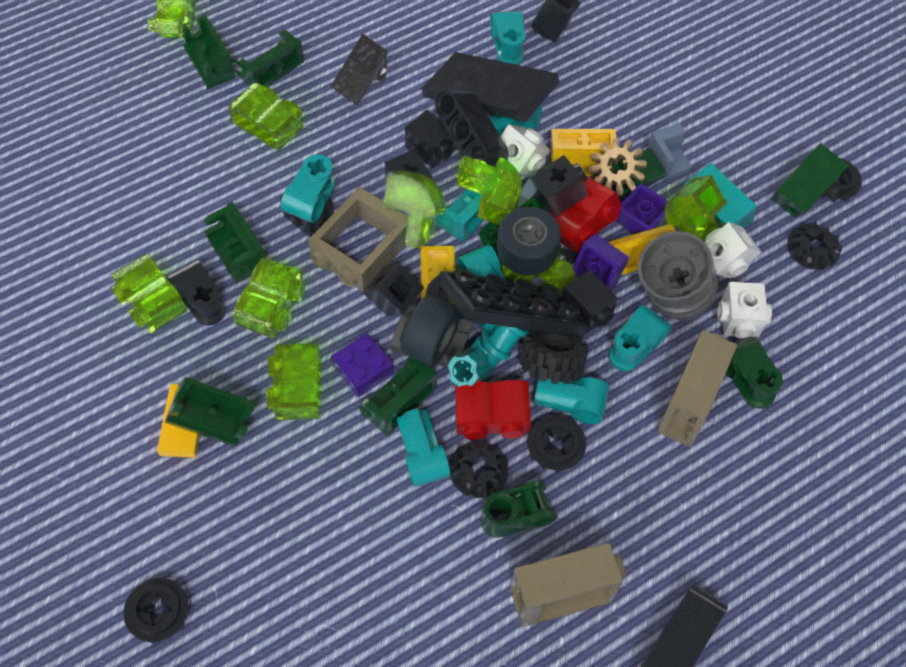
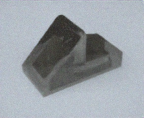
M362 33L330 87L350 102L358 105L374 79L385 83L388 50Z

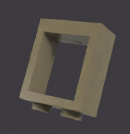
M359 186L308 240L311 259L319 268L323 270L329 269L335 273L345 285L349 287L355 286L364 292L384 267H387L412 240V219ZM356 217H359L387 235L361 264L331 246Z
M701 331L657 433L686 446H692L709 414L738 344L728 341L727 338L720 334Z
M610 543L515 568L510 592L521 628L612 603L623 583L622 578H625V568L620 555H613Z

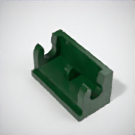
M202 15L198 17L197 24L199 30L196 33H190L191 31L188 26L184 25L182 29L186 43L183 44L184 50L206 88L209 89L234 79L235 74L230 54L207 16Z
M285 29L278 32L282 37L278 41V45L264 52L250 63L242 57L235 60L239 66L235 69L237 76L256 93H259L304 63L301 40L295 38Z
M820 143L777 189L770 200L777 203L795 218L800 214L804 216L849 165Z
M233 201L204 219L207 226L212 225L204 230L205 236L235 284L268 268L263 247Z
M411 357L406 359L407 362L404 364V367L370 400L365 398L360 403L359 412L387 437L398 427V417H401L407 411L417 409L437 389V372Z
M184 377L175 391L165 423L236 447L238 441L245 435L248 429L245 425L249 416L254 412L256 402Z

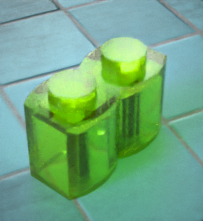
M252 83L228 105L231 121L236 126L251 135H255L260 141L275 150H280L303 128L302 112L299 106L292 101L277 98L275 92L268 86Z
M147 253L110 274L115 283L110 287L111 291L121 305L125 302L130 305L131 308L127 312L138 328L145 325L148 331L153 333L187 312L180 295Z
M263 257L255 267L248 286L240 295L234 308L233 317L236 325L273 339L276 338L280 330L285 331L291 319L290 308L294 302H300L305 292L306 285L303 282L301 270Z
M319 343L275 344L274 356H268L269 377H274L273 387L267 388L266 391L267 409H273L276 420L320 419L321 352Z

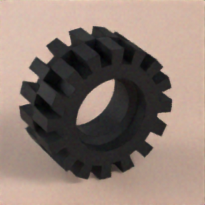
M529 330V333L524 338L520 365H522L524 371H529V375L533 378L538 375L540 376L539 380L546 382V379H551L553 384H558L559 380L564 384H570V380L576 382L583 376L589 351L586 341H582L583 338L580 336L573 337V335Z

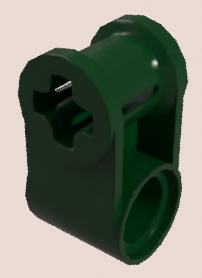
M749 337L736 343L738 345L725 374L732 380L744 397V400L750 406L764 409L773 404L776 392L780 390L783 384V377L766 354L762 344L756 338Z
M535 480L519 487L490 495L485 500L480 519L484 532L491 537L501 538L525 530L538 529L554 522L558 517L556 511L551 510L544 492L546 490L545 482L543 480ZM502 510L507 514L508 519L505 521L495 520L490 515V512Z

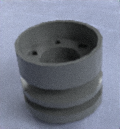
M681 231L664 233L650 241L642 251L637 266L639 279L648 300L658 313L666 318L675 320L692 319L706 312L716 300L719 283L712 253L706 243L692 233ZM680 279H683L685 282L682 286H679L677 283Z

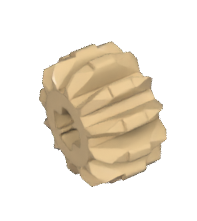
M614 138V148L609 149L604 142L600 144L604 155L593 153L592 159L599 164L592 165L589 169L590 173L599 174L594 179L600 184L607 181L605 187L611 190L613 185H615L618 196L623 195L622 185L626 184L631 191L636 189L635 183L631 180L632 178L638 181L644 180V174L637 170L646 168L647 163L645 160H636L643 153L641 148L630 152L632 148L631 140H627L623 148H620L619 139ZM619 160H622L624 168L627 169L625 171L619 170L617 174H614L610 164H617Z

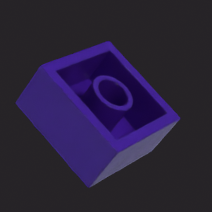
M640 183L621 203L622 207L615 221L633 234L661 227L671 217L674 204Z
M594 234L583 243L571 274L578 278L591 270L612 291L616 287L630 257L597 234Z
M368 332L331 356L333 367L358 398L394 374L393 363Z

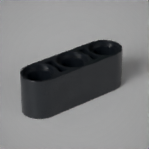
M441 90L435 99L436 113L469 168L474 171L502 169L509 157L507 146L476 95L470 90Z
M693 583L640 667H693L726 613L728 606Z

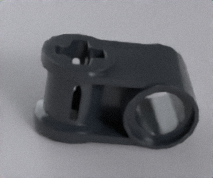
M198 259L189 262L166 276L176 296L181 302H184L200 324L206 326L215 325L224 318L226 309L220 299V292Z

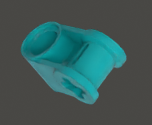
M522 11L491 12V35L495 43L498 61L520 65L524 60L522 45L526 40Z
M316 154L304 160L295 178L283 193L281 199L282 211L311 223H315L319 219L326 202L335 189V181L332 176V162L328 157Z
M641 305L615 335L614 345L609 352L610 364L619 371L628 372L634 370L652 350L661 344L671 330L672 325L645 305Z
M480 323L483 338L482 344L494 356L505 361L511 357V350L521 336L526 337L529 333L528 329Z

